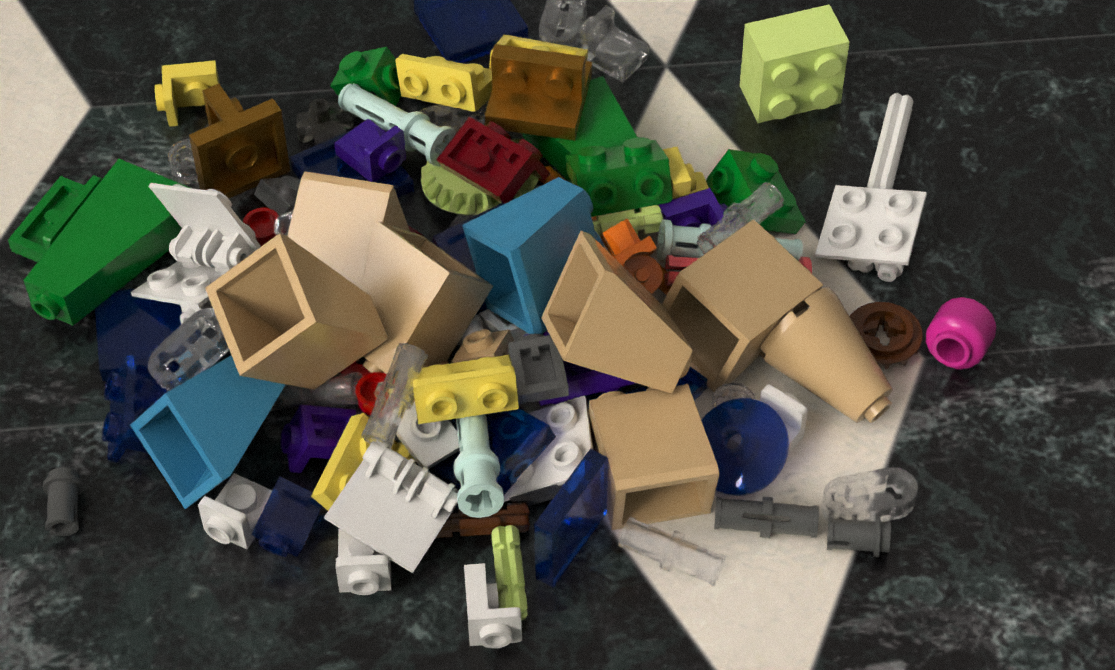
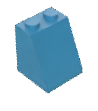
M558 177L462 225L477 275L493 285L485 299L487 309L529 334H543L547 330L541 317L580 231L590 233L604 247L592 222L590 214L593 212L592 201L583 188Z
M231 355L165 393L130 426L184 509H187L231 476L286 384L239 376Z

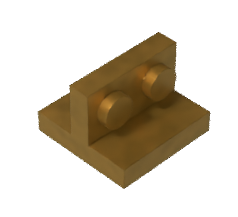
M495 44L491 55L492 92L485 113V126L489 121H492L505 131L575 141L592 77V62L585 61V56Z
M220 84L202 90L209 126L189 134L200 190L215 189L231 198L258 186L261 179L276 178L291 171L282 111L274 99L244 111L236 97L230 99Z

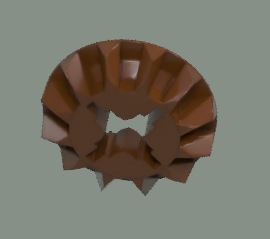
M872 302L857 308L850 315L851 320L876 362L882 364L885 370L895 363L905 366L910 357L918 355L923 337L922 328L917 318L904 307L889 302ZM879 325L883 326V331L886 332L887 338H890L887 346L880 343V339L876 337Z

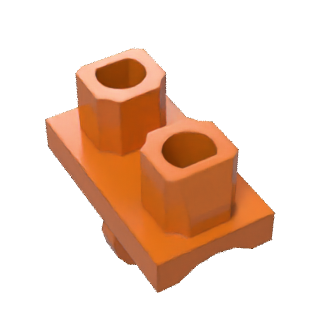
M628 218L604 231L600 238L608 252L641 285L653 294L662 282L663 272L660 264L650 257L657 249L651 236L640 241Z

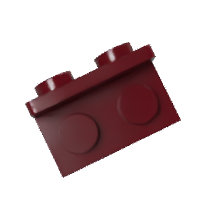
M471 117L466 120L436 159L445 170L503 204L512 200L531 174L543 181H546L550 175V172L540 162L543 154L531 143L521 139L517 144L510 140L511 136L496 123L489 121L485 126Z

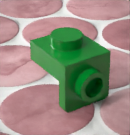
M387 46L363 52L355 51L346 55L340 62L339 70L330 85L339 96L343 87L349 83L352 85L355 83L368 92L374 91L379 98L395 106L401 97L396 58Z

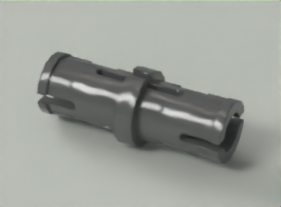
M717 497L714 529L723 528L760 532V537L770 538L771 533L803 535L816 538L819 506L773 503V497H763L762 501L733 500ZM749 513L790 517V520L777 521L744 518L742 515Z

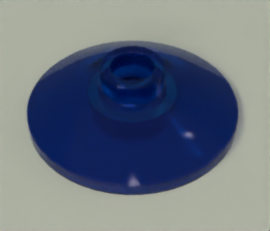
M751 398L731 399L714 407L701 420L720 473L716 487L717 492L730 496L753 494L767 487L782 471L788 457L789 436L782 418L769 405ZM740 434L742 436L740 445L734 449H729L727 443L730 438Z

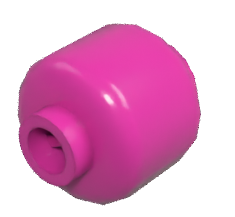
M960 297L947 301L941 305L926 330V344L929 352L937 361L950 368L960 370L975 366L981 362L996 336V322L993 314L985 305L974 299Z

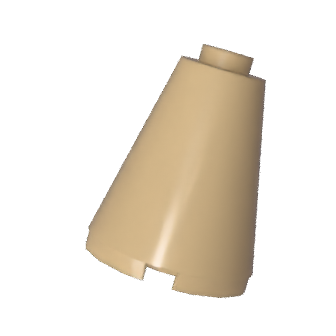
M830 287L822 288L804 300L810 308H804L797 314L790 311L774 327L760 346L762 352L759 355L766 363L856 423L865 418L870 423H873L892 405L888 396L893 391V388L837 294Z

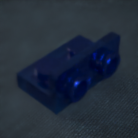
M127 354L117 372H110L104 391V399L111 401L110 412L106 415L102 428V441L108 442L107 460L118 462L126 449L148 453L130 425L165 393L183 383L184 367Z

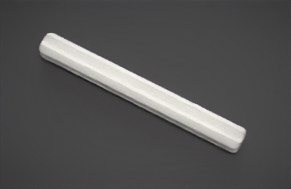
M894 93L889 98L867 188L893 189L914 102L909 95L902 96L899 93ZM848 261L850 269L853 271L860 270L863 273L871 271L874 262Z

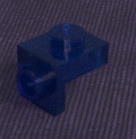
M279 477L251 534L260 539L259 545L278 556L286 557L290 553L298 557L322 508V505L311 497L313 492Z

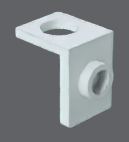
M414 399L385 417L383 430L395 441L399 439L421 468L425 466L430 469L459 451L457 430L449 420L418 424Z

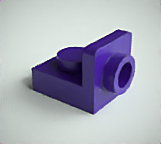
M367 119L335 142L336 155L368 181L376 182L387 173L394 172L406 160L404 131L398 126H394L385 132L370 119Z
M710 188L673 199L669 203L659 204L663 219L671 220L672 225L699 228L704 223L710 224L711 227H715L716 232L728 233L733 228L732 217L728 207L724 203L719 204Z
M300 405L290 423L283 427L281 433V449L284 454H287L290 472L302 473L310 458L330 459L351 416L357 415L356 410Z

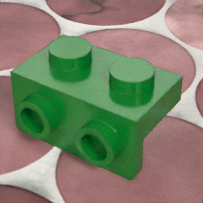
M644 137L626 140L622 146L611 148L587 146L579 149L578 154L565 156L567 174L574 185L583 188L592 201L593 212L590 213L591 217L672 201L669 158L656 140Z
M728 149L706 179L708 187L712 190L719 204L724 203L730 211L733 228L730 230L732 234L753 219L767 231L797 234L806 223L796 204L794 195L789 191L779 172L777 163L769 155Z
M93 175L85 185L60 176L8 239L11 252L38 262L103 178Z

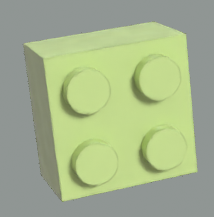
M830 4L745 24L740 88L757 123L783 119L791 115L841 104L849 40Z

